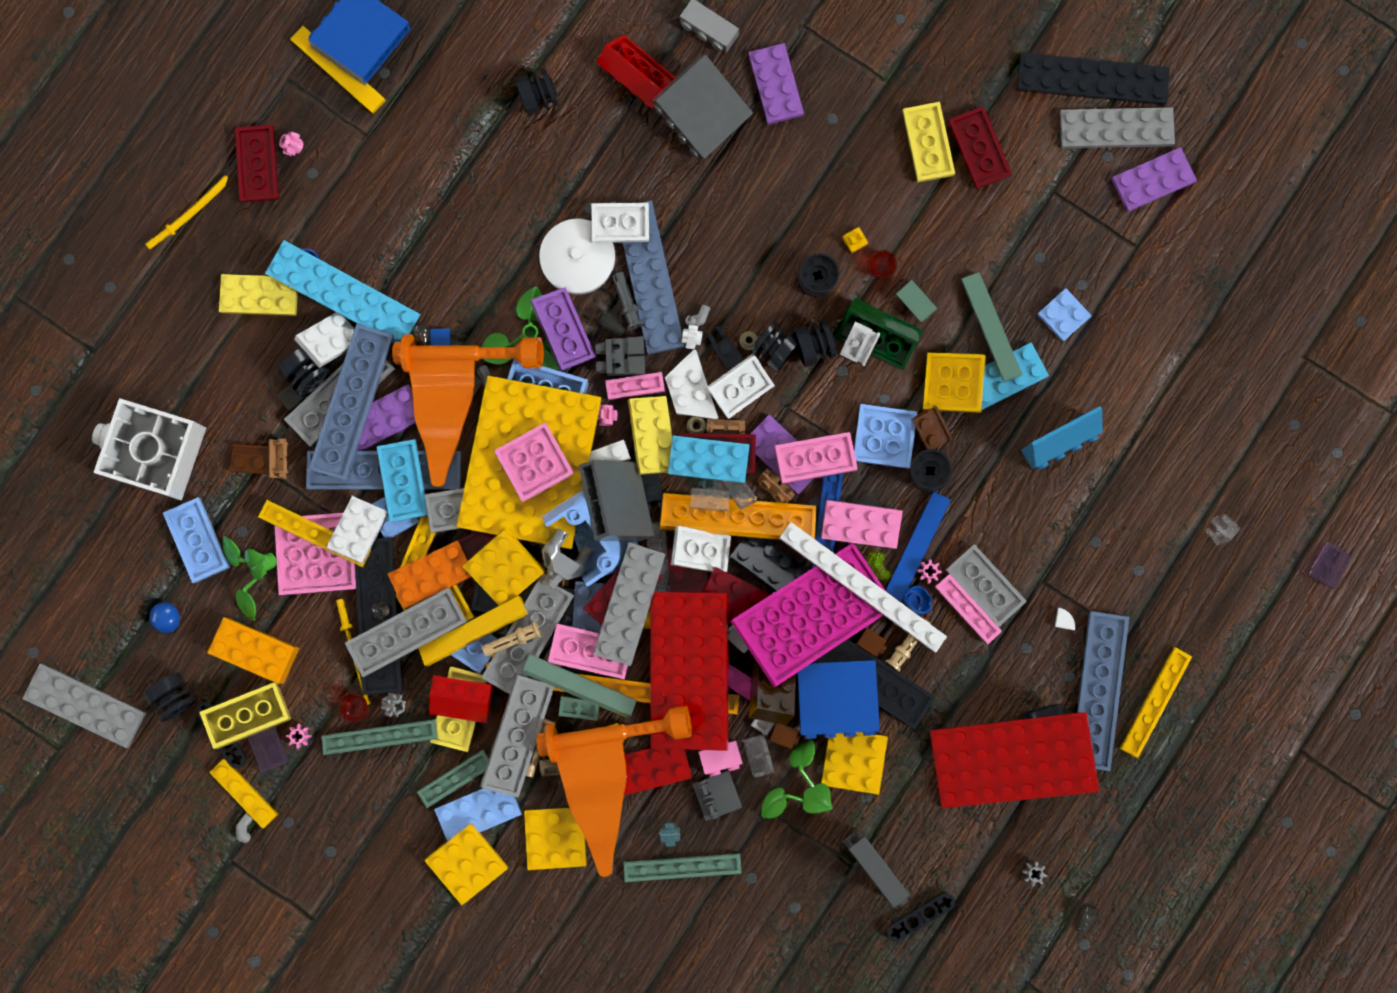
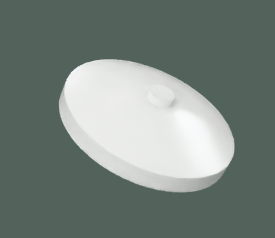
M585 219L566 220L554 226L545 236L540 248V265L547 280L557 289L566 287L569 294L576 295L590 293L600 288L612 274L615 265L613 242L592 243V221Z

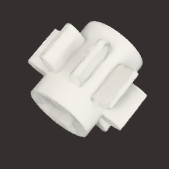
M689 325L688 329H683L681 343H686V348L695 349L696 345H701L702 331H698V326Z

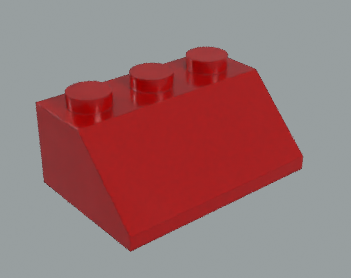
M433 675L429 714L487 723L494 685Z

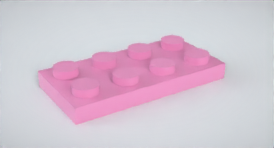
M850 432L774 446L782 484L858 470Z
M826 500L820 538L897 549L903 511Z
M562 624L556 625L548 662L625 679L628 666L593 655L599 633Z

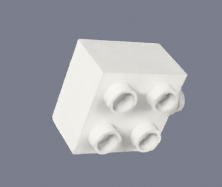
M119 398L111 423L107 425L99 423L94 429L92 442L99 445L102 449L94 473L182 500L206 427L194 421Z

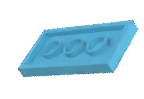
M1032 342L1013 351L1022 372V376L1003 382L995 361L985 365L982 410L1049 376Z
M673 436L668 474L745 483L750 445Z
M416 440L377 446L389 521L397 522L428 516Z

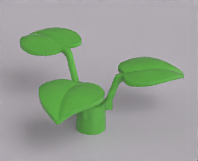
M537 287L524 293L517 303L516 311L518 317L523 320L528 319V325L523 328L522 335L508 344V338L505 335L493 333L485 339L482 347H511L524 337H537L538 329L532 324V320L538 322V319L530 303L532 299L543 296ZM545 340L543 343L544 359L542 366L558 370V365L547 340ZM511 359L483 360L491 364H505Z
M223 536L222 548L227 562L233 567L239 566V562H246L254 577L242 590L238 589L236 591V602L241 612L250 620L255 621L256 606L251 595L247 593V589L257 580H261L267 574L266 571L277 567V560L272 553L264 555L253 549H247L243 559L240 557V550L237 545L228 537Z
M806 739L798 744L790 755V765L793 768L799 767V771L811 788L806 789L804 792V799L785 794L782 788L772 790L763 802L762 818L772 819L781 815L786 808L787 798L803 802V809L811 814L833 809L829 787L824 783L815 786L803 770V766L810 765L814 758L815 746L812 739Z

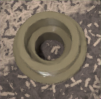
M744 332L739 340L741 347L748 351L752 350L758 337L754 332ZM748 337L753 340L750 344L745 341Z
M698 416L691 417L687 422L688 431L690 433H703L706 429L705 420ZM699 423L700 428L694 429L693 424Z

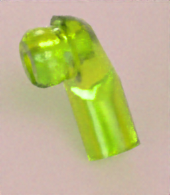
M876 552L872 570L878 579L888 580L890 572L883 565L885 554Z

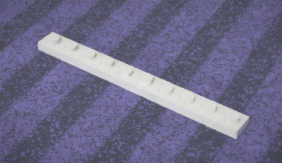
M792 522L789 523L779 537L784 543L933 652H937L946 639V635Z

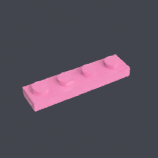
M950 574L935 586L939 593L986 644H989L1002 632Z

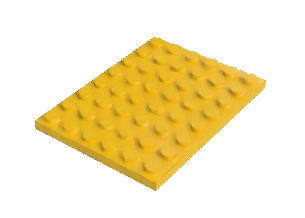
M487 376L457 528L498 535L507 528L516 539L541 544L550 543L559 528L569 534L561 547L572 549L577 525L568 523L563 516L547 527L542 516L584 489L579 465L590 460L602 398ZM546 422L574 474L522 502L494 450Z

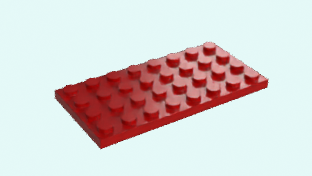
M654 592L650 603L651 721L664 719L670 708L687 706L691 719L692 736L675 740L666 731L651 733V748L727 751L728 593Z
M1087 712L930 730L942 808L1100 791Z

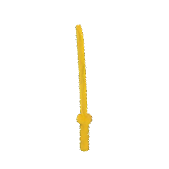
M224 175L198 202L172 224H167L164 231L145 243V245L152 249L172 234L174 236L178 228L191 219L225 187L228 176Z
M339 599L336 600L342 624L340 630L346 632L349 641L352 639L350 629L353 626L349 624L344 600ZM354 662V665H355V668H356V672H357V675H358V679H359V682H360V685H361V689H362V692H363V688H362V676H361V674H360V672H359V670H358V668H357V666H356V664H355V662ZM363 695L366 704H370L368 695Z

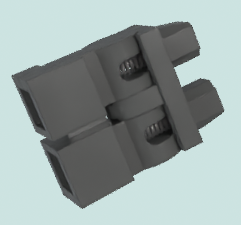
M644 336L605 339V342L595 344L596 355H606V361L596 362L597 373L607 374V376L645 375Z

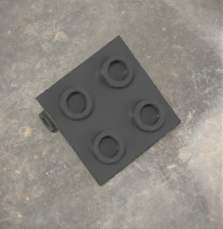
M729 771L692 784L706 821L716 819L721 815L742 808Z

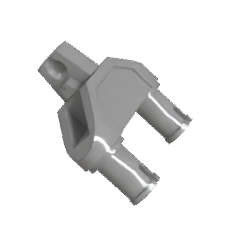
M559 528L550 543L547 542L542 549L544 565L548 568L543 583L552 589H555L563 578L569 580L584 575L587 570L586 564L595 552L584 545L576 560H571L559 550L569 535Z

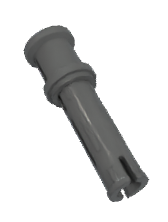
M616 273L612 278L623 306L622 314L626 317L627 329H638L644 325L643 321H640L637 312L639 310L638 306L633 303L624 273Z

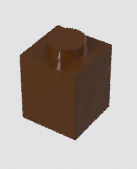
M865 628L856 645L877 657L878 654L881 656L885 651L887 640L870 629Z
M775 723L769 741L792 749L793 745L797 746L800 735H798V730Z

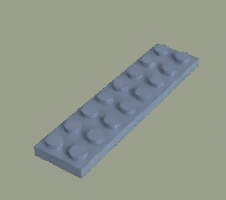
M652 201L642 203H649V242H623L636 304L639 309V318L644 324L642 325L645 345L647 353L650 355L685 347V344L681 343L682 331Z
M356 324L309 470L347 481L394 335Z
M307 451V490H384L378 451H356L347 481L309 470L314 451ZM418 451L424 490L461 489V451L455 452L448 469L445 484L442 487L432 485L426 451Z
M1090 611L1077 713L1087 712L1096 769L1110 771L1129 617Z

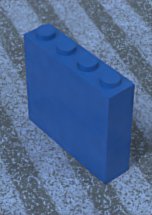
M340 0V2L334 4L330 14L321 20L320 26L310 33L308 41L311 48L365 86L410 31V26L407 20L378 0Z
M875 660L813 663L797 672L800 735H805V739L817 738V734H824V738L836 737V733H844V737L856 736V732H863V736L875 735V731H880Z

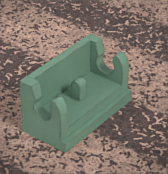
M913 280L896 293L920 322H924L938 310Z
M563 692L560 700L559 716L597 721L600 706L570 693Z

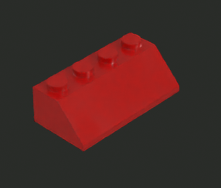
M625 35L606 44L596 61L603 70L609 72L619 83L626 86L632 94L638 96L644 101L645 105L654 109V104L651 100L676 78Z

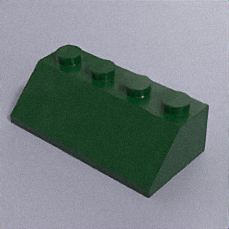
M854 298L835 338L846 342L855 322L872 329L875 333H881L870 355L904 371L923 330Z

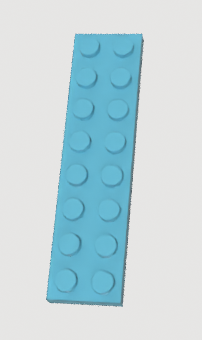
M285 240L282 242L265 273L359 325L394 335L392 343L401 342L403 335L410 334L420 317V314Z

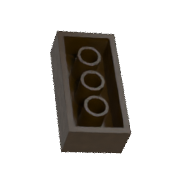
M752 655L749 718L787 725L795 716L796 674L773 687Z

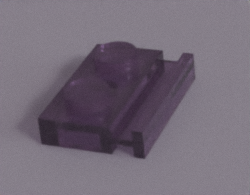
M1326 542L1308 576L1327 585L1331 589H1335L1353 555L1346 553L1330 542Z
M276 726L248 737L261 773L289 763Z

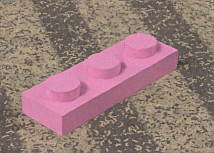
M662 372L605 381L608 400L665 392Z

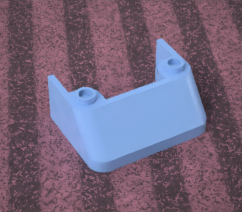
M584 489L543 515L542 519L548 527L564 516L567 522L572 525H578L586 520L592 529ZM600 541L606 551L598 556L597 566L581 576L587 587L617 566L624 556L628 541Z

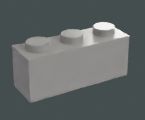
M691 0L680 15V23L685 30L693 31L702 41L707 40L717 51L727 53L739 35V28L696 0Z

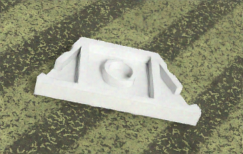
M695 349L665 377L675 411L678 415L718 419L711 394L706 388L708 385Z

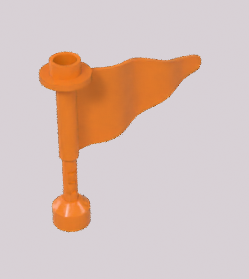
M405 334L401 342L394 343L392 349L394 363L401 365L403 370L410 374L415 422L425 446L433 486H444L449 466L460 442L463 426L475 392V361L479 359H516L525 369H540L544 359L543 342L540 337H524L516 347H479L477 345L416 346V341L412 334Z
M687 706L670 708L662 720L631 725L619 724L558 734L555 725L550 723L546 725L544 733L537 734L539 755L541 757L549 756L552 763H557L570 810L586 838L600 876H610L613 871L614 851L626 787L627 771L623 740L627 737L666 731L675 740L691 737V719Z

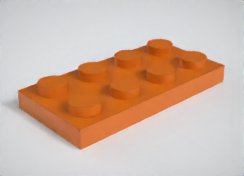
M458 540L388 573L404 609L472 577L462 567L468 559Z

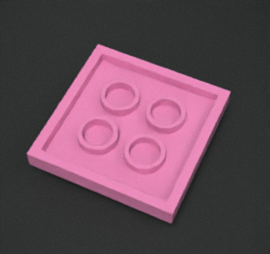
M546 422L494 450L522 502L574 474Z

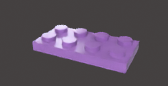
M785 43L748 52L767 125L804 116Z
M1181 147L1112 177V181L1127 212L1197 181Z
M566 287L530 301L560 371L596 357Z
M409 384L372 403L357 451H365L416 424L413 393Z
M768 415L751 434H756V456L780 477L774 446L797 442V440L772 416ZM813 479L786 484L798 495Z

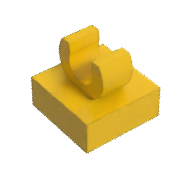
M859 227L842 237L851 254L868 245V241Z

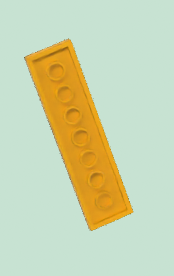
M663 493L660 530L675 531L676 526L703 530L711 534L779 539L789 523L792 522L815 539L816 506Z

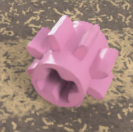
M288 132L282 135L279 146L284 149V154L295 156V153L299 154L301 152L303 141L299 139L300 134Z
M600 405L599 425L612 426L613 421H617V410H613L612 405Z
M931 559L927 565L921 562L920 564L923 568L917 570L922 575L920 580L927 579V584H930L932 578L938 581L936 575L942 573V571L937 569L939 563L934 565ZM929 567L932 571H934V573L931 574L930 577L928 576V573H925V570Z
M298 724L297 729L294 727L289 728L292 731L289 735H286L291 740L289 745L296 744L297 749L301 748V743L305 746L308 745L307 739L312 737L307 732L309 727L302 729V725ZM299 733L303 735V738H296L295 735Z

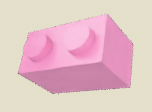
M736 740L728 742L727 751H698L704 773L709 774L710 777L721 774L720 770L728 768V771L739 769V765L743 764Z

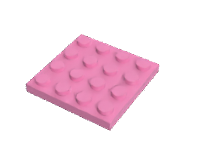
M343 513L302 517L334 532ZM275 525L279 595L356 589L355 563Z

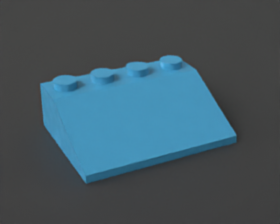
M1099 406L1024 447L1021 451L1031 469L1038 468V470H1041L1048 466V461L1053 458L1055 461H1058L1065 457L1064 453L1071 449L1073 453L1082 448L1081 443L1085 441L1091 443L1099 439L1098 434L1103 432L1102 408Z

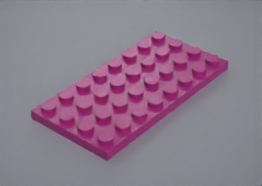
M854 543L835 554L885 591ZM816 566L730 622L773 687H776L882 617L883 614Z

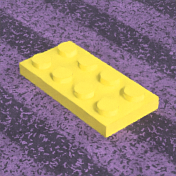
M940 102L904 108L902 112L917 183L954 176L955 170Z
M221 274L219 312L296 316L298 291L270 276Z
M666 396L629 399L628 405L638 475L668 473L672 432Z
M450 667L449 678L487 684V681L481 678L482 674L455 667ZM437 715L439 739L431 740L430 743L469 752L476 722Z

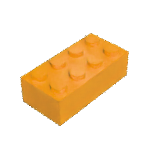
M223 617L208 650V654L278 684H284L300 648L231 618Z

